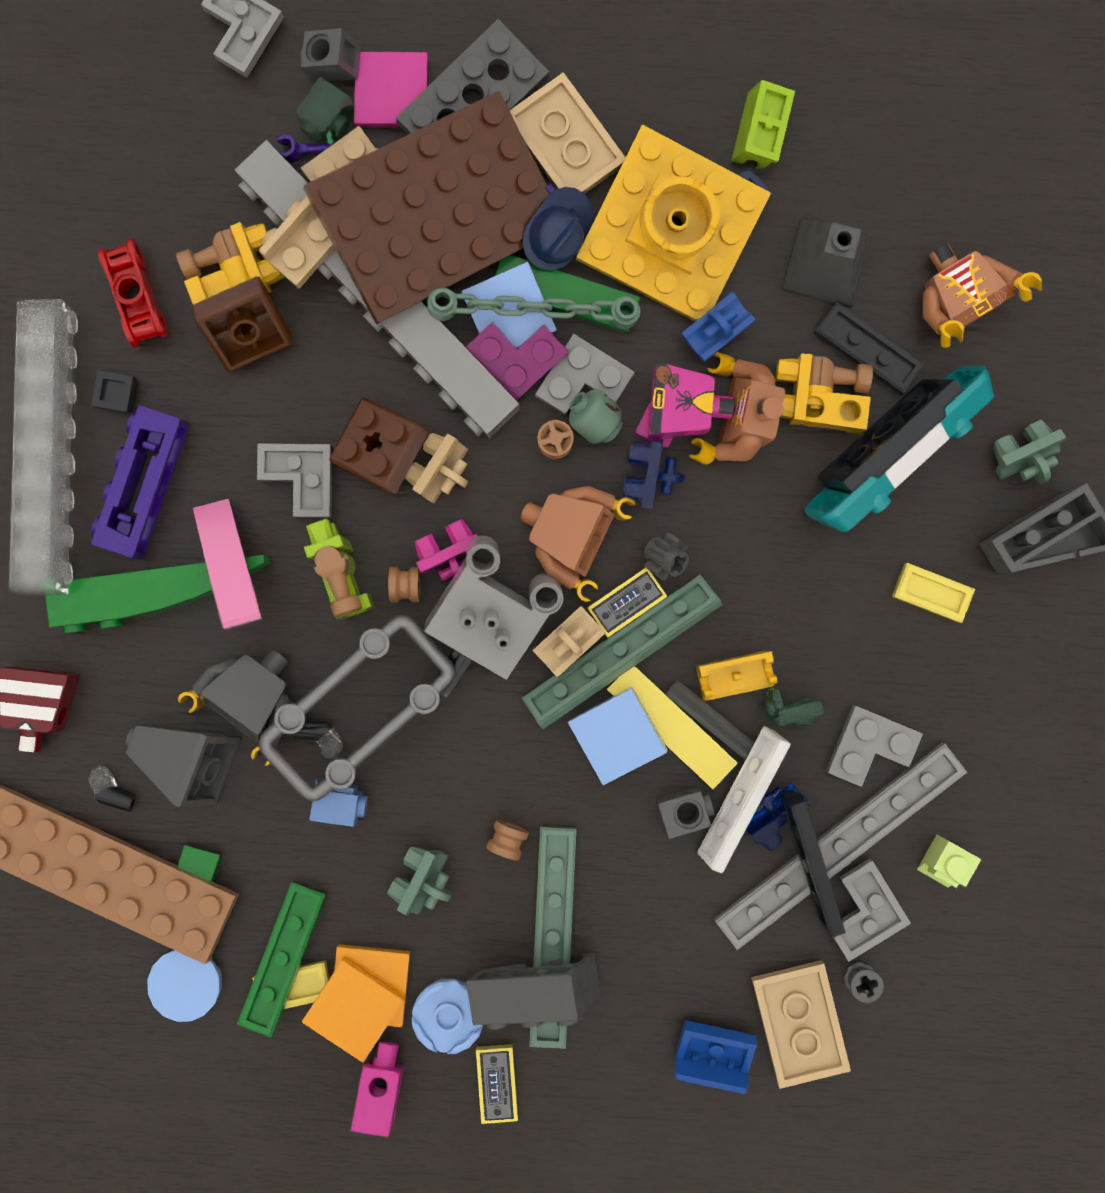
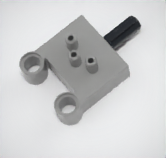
M477 536L468 543L465 560L425 621V633L453 648L448 658L455 667V678L451 685L439 695L440 697L446 698L450 695L472 660L507 680L548 616L557 612L563 603V592L559 581L546 573H541L531 580L529 584L530 601L489 577L499 567L500 554L497 542L488 536ZM479 549H487L493 553V557L486 563H480L473 558V554ZM544 587H550L556 591L555 595L549 600L539 599L536 597L537 592Z

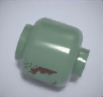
M599 389L591 390L587 393H578L569 405L571 410L569 425L591 444L610 442L622 428V409Z

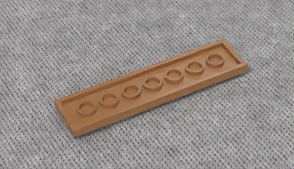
M0 784L1 870L203 964L210 961L239 896L238 893L178 868L176 864Z

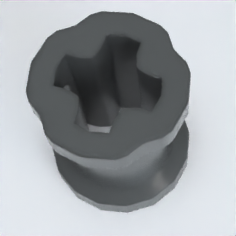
M855 961L846 967V971L843 974L844 984L857 1000L863 1003H871L880 998L884 989L883 980L869 964ZM866 976V986L860 988V978Z

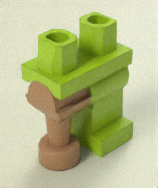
M328 519L307 525L306 528L312 545L306 546L304 549L307 558L315 561L316 567H314V570L323 578L334 618L343 620L375 609L371 594L364 593L360 595L354 577L355 561L347 554L353 552L351 542L339 535L336 524L330 523Z

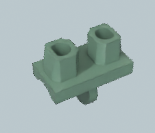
M1041 419L1025 428L1023 435L1029 443L1025 446L1019 447L1012 435L1004 436L995 441L993 452L999 462L995 472L1000 480L1020 472L1024 481L1034 477L1037 482L1044 484L1051 480L1050 469L1058 465V460L1054 455L1060 453V443L1066 440V436L1061 429L1052 432Z
M420 847L409 848L403 864L416 872L411 882L403 877H396L387 892L399 904L397 911L405 916L409 915V913L421 914L424 906L433 910L438 899L450 901L453 894L445 888L450 876L441 872L449 857L448 854L441 850H426Z

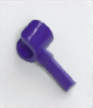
M282 135L277 139L281 145H292L288 152H279L287 162L291 163L296 162L301 155L322 153L330 147V144L297 143L289 135Z

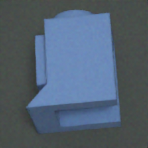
M322 775L315 779V785L323 779ZM350 785L344 789L334 788L321 800L312 802L310 821L354 827L359 822V817L365 818L368 796H363V791H358V786Z

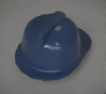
M563 187L554 190L544 200L523 232L522 245L524 253L533 265L542 270L553 271L563 268L579 252L594 223L593 207L587 196L576 188Z

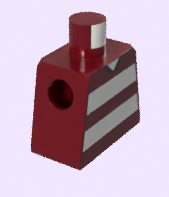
M15 666L0 667V726L3 728L20 729L19 751L41 752L43 732L54 733L64 729L80 674Z

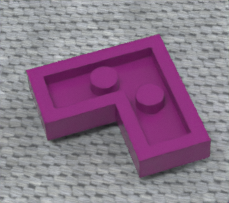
M491 322L465 347L515 400L521 397L569 352L545 324L517 349L495 323Z

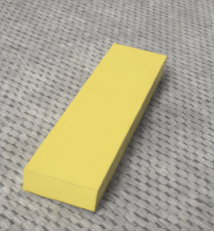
M635 666L615 679L607 688L615 696L633 687L664 744L712 789L737 765V762Z

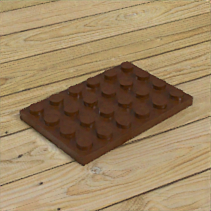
M500 91L313 180L303 187L376 325L427 299L433 290L448 288L522 250L523 232L528 222L550 195L545 189L547 184Z

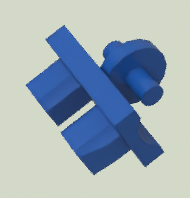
M731 292L683 331L681 336L704 363L753 324L756 319L743 307L737 296Z

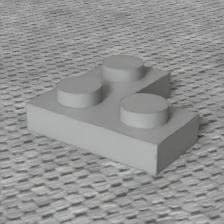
M203 0L201 6L205 12L230 26L213 55L216 60L247 78L284 18L282 11L264 0Z
M573 334L565 346L569 352L552 367L535 394L536 398L566 416L570 410L569 405L572 399L582 391L584 386L591 390H601L616 403L635 372Z
M258 444L257 480L293 482V517L332 518V462H330L329 458L333 452V446L331 444Z
M852 705L825 772L862 787L875 754L910 767L923 733Z
M870 858L839 877L857 907L856 910L841 918L846 933L833 937L848 962L911 924L878 868Z

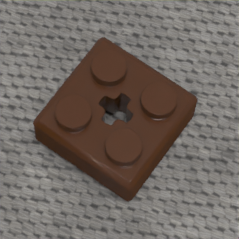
M258 276L192 306L196 323L227 372L234 371L293 343L289 328L261 278Z
M363 397L329 460L340 468L394 495L397 493L426 439L428 431L418 423ZM378 442L383 443L380 449L375 448Z

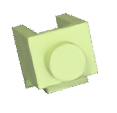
M936 835L917 870L946 887L952 885L957 888L959 884L966 887L981 859L943 837Z

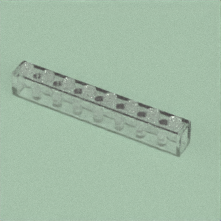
M62 299L17 300L9 590L22 596L67 595L68 584H71L73 580V568L69 562V547L73 545L74 534L72 527L69 525V513L74 509V494L70 489V475H73L75 472V459L71 453V439L75 438L76 425L71 415L72 404L76 402L77 397L76 387L72 382V369L77 366V353L73 347V334L77 333L78 320L75 312Z

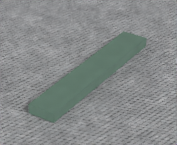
M699 574L578 658L560 676H552L523 696L522 700L539 726L545 729L721 607V600Z
M540 825L533 967L549 966L548 960L560 958L561 965L570 964L576 827ZM543 1022L540 1026L530 1028L529 1047L566 1049L567 1026H557L556 1022Z

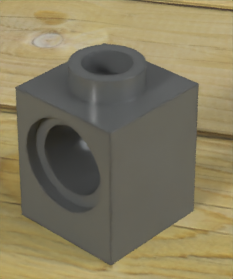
M343 28L305 31L303 47L300 53L301 68L320 82L357 79L361 43Z
M698 787L656 799L664 829L669 839L711 827L709 816L715 815L709 794L702 795ZM683 803L695 804L696 814L692 819L685 821L677 817L678 808Z

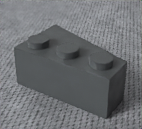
M583 954V959L580 962L561 965L560 958L548 960L549 966L526 967V963L479 970L466 981L472 1024L487 1025V1028L492 1030L501 1029L514 1023H521L523 1028L537 1027L542 1025L543 1022H556L557 1026L576 1024L601 996L595 954Z

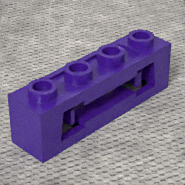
M138 405L137 411L130 415L126 431L129 434L125 446L118 450L114 464L117 469L113 481L107 483L103 492L105 504L102 513L95 518L91 527L92 545L130 558L144 559L190 425L189 423ZM146 448L158 453V456H152L133 510L134 513H137V517L123 514L124 509L129 510L147 458V454H144Z

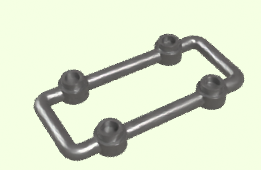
M397 615L380 629L371 628L365 631L360 638V647L298 702L285 703L280 706L275 713V722L260 736L258 745L262 755L305 800L319 801L334 788L344 789L349 787L355 779L356 769L418 713L427 714L434 711L439 704V695L454 681L456 672L451 660L411 617ZM400 630H404L440 670L441 674L430 684L419 683L414 686L410 693V702L347 758L339 757L333 759L327 765L325 777L312 787L273 743L284 733L293 734L298 732L305 723V714L367 659H376L384 656L389 649V640Z

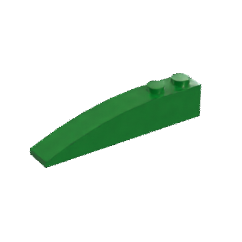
M270 556L245 557L250 576L272 564ZM206 562L44 583L49 627H63V634L86 631V624L99 623L100 629L121 627L123 619L170 610L214 594Z

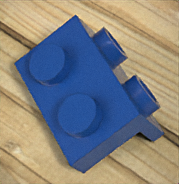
M684 1020L675 1051V1079L746 1094L749 1088L748 1072L757 1047V1035Z

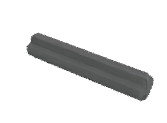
M675 681L667 690V697L746 760L755 742L680 681Z

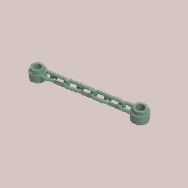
M437 288L430 293L427 304L429 314L439 321L449 320L455 313L472 314L477 310H493L496 314L502 316H522L526 312H539L549 318L566 319L573 317L575 314L591 315L597 320H609L617 328L629 329L636 324L640 316L638 302L627 296L620 297L615 301L598 300L590 305L575 304L571 299L547 298L543 302H527L526 299L519 296H498L494 300L477 299L476 296L471 294L453 293L448 288ZM440 297H445L448 299L449 304L441 307L437 305L436 300ZM457 299L470 300L467 303L469 308H457ZM501 301L520 302L516 305L519 311L500 310L504 307ZM551 304H568L565 307V311L568 313L550 312L553 309ZM599 306H612L609 315L599 314L601 312V307ZM628 306L632 310V314H622L620 307Z

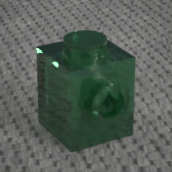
M320 76L295 113L301 123L300 129L304 134L316 142L321 138L331 145L336 137H342L350 125L349 118L354 113V106L350 96Z

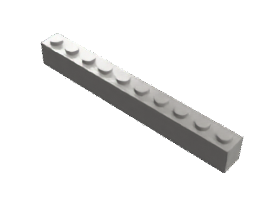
M267 140L235 169L242 180L238 185L240 189L253 202L259 198L266 205L267 208L263 212L277 228L286 220V213L291 205L297 200L302 201L307 196L303 189L307 182ZM336 249L317 268L327 280L333 276L342 285L338 291L352 306L358 302L367 311L363 317L377 332L383 328L392 337L388 343L402 358L408 354L417 363L413 369L427 384L433 380L442 389L438 396L450 409L454 410L458 406L467 417L463 422L476 436L483 432L490 439L520 410L519 403L439 320L434 319L429 314L428 308L422 302L376 325Z

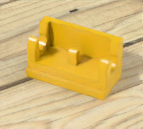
M762 651L696 665L703 701L773 687L777 683V676L774 675L772 670L774 662L772 651Z

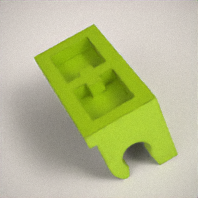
M761 80L748 92L731 162L741 165L746 163L747 160H753L757 162V169H763L772 162L777 163L779 161L795 94L794 90Z

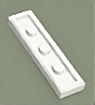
M765 726L762 728L697 851V854L712 870L723 873L791 745L777 732Z

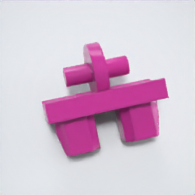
M462 519L445 527L453 543L448 548L440 551L433 534L414 542L420 559L416 563L421 573H426L447 562L450 563V566L438 571L442 581L453 577L465 560L463 559L458 562L457 557L466 554L468 543L478 536L477 534H472L470 528Z

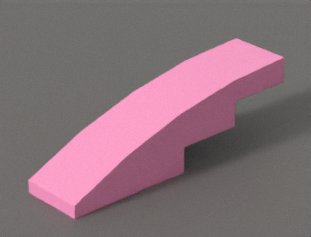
M229 498L194 507L193 511L223 628L226 629L261 619Z

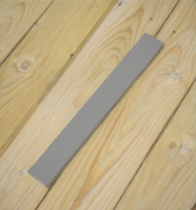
M940 743L817 838L829 879L967 773L945 743ZM795 855L714 918V921L737 950L811 894L799 855Z

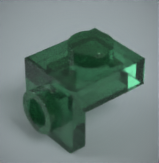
M771 687L766 689L768 697L763 699L765 710L769 720L775 719L778 725L784 726L793 723L795 728L804 727L816 723L815 716L824 714L820 699L811 698L784 706L778 688Z

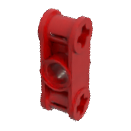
M134 238L127 239V244L108 251L104 248L99 249L98 257L108 278L121 317V325L130 345L133 348H137L142 341L159 335L162 338L169 336L165 318L159 309L146 271L145 259ZM134 287H140L139 294L135 298L128 300L129 291Z

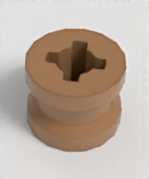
M551 420L543 424L539 429L537 436L538 447L543 455L556 460L562 459L570 453L574 443V436L568 424L560 420Z
M398 567L389 568L388 593L390 603H398L401 599H409L412 603H420L421 572L418 567H411L408 571H401Z
M496 819L493 826L495 834L492 839L488 840L486 849L504 858L520 860L522 854L520 847L522 842L527 840L529 831L516 824Z

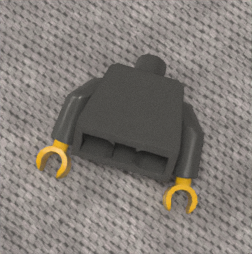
M270 650L261 663L245 654L239 659L229 658L211 664L194 682L191 691L183 692L179 695L178 702L183 703L190 696L194 701V705L188 713L199 711L206 706L252 741L258 743L262 733L275 722L276 711L283 704L290 703V699L285 694L287 684L277 677L288 664V661L278 652ZM282 736L273 743L275 747L279 744ZM259 745L251 752L253 760L259 752Z

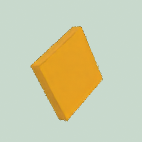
M338 944L335 970L345 957L405 997L403 1003L388 1024V1026L393 1027L403 1026L411 951Z
M344 957L302 1020V1023L363 1063L403 1003L405 997Z

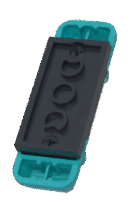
M963 366L951 372L944 379H922L817 476L826 487L808 503L804 512L809 518L831 529L847 532L870 511L876 514L884 510L891 502L888 495L952 436L955 439L960 438L971 430L973 424L970 419L994 397L989 371L984 366Z

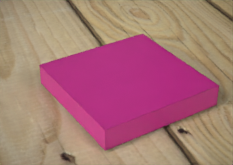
M360 52L358 77L355 79L354 124L356 128L358 126L360 128H401L396 123V117L428 87L427 52Z

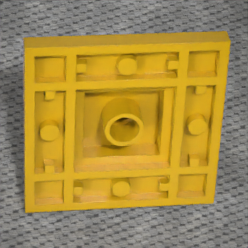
M642 124L576 260L696 322L715 306L771 193ZM672 217L678 218L682 225H675L672 222Z

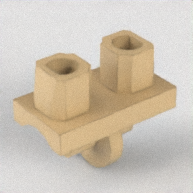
M430 433L423 444V450L433 457L426 468L414 462L408 470L405 479L414 486L412 490L434 504L441 492L443 491L448 495L455 483L463 488L467 486L468 481L460 475L467 466V463L462 461L469 449L448 433L445 437Z
M580 606L532 651L558 677L606 632Z

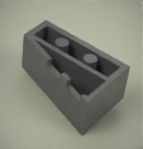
M1087 483L1072 486L978 544L997 574L1012 573L1105 551V511Z

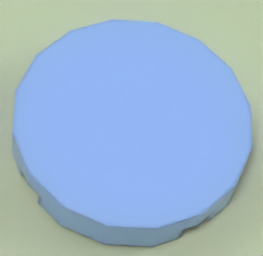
M171 950L165 953L152 966L147 979L148 995L153 1007L164 1017L176 1022L193 1021L204 1016L217 1003L222 991V973L219 966L217 967L212 960V957L208 963L203 964L178 951Z
M439 979L427 985L417 996L412 1010V1027L418 1040L429 1050L457 1054L468 1049L479 1038L483 1025L472 1024L465 982L457 979Z

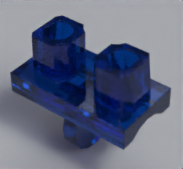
M653 439L652 443H631L628 463L646 465L648 469L646 479L626 476L623 496L642 502L641 507L652 509L657 479L662 480L660 493L667 495L672 493L673 482L682 483L685 479V474L675 471L677 458L666 457L664 470L659 469L664 441L662 439Z
M792 783L783 790H780L777 786L768 794L765 793L746 828V831L756 844L761 843L769 851H772L782 843L784 838L778 829L788 822L781 800V793L794 789L806 801L807 807L810 806L805 796Z

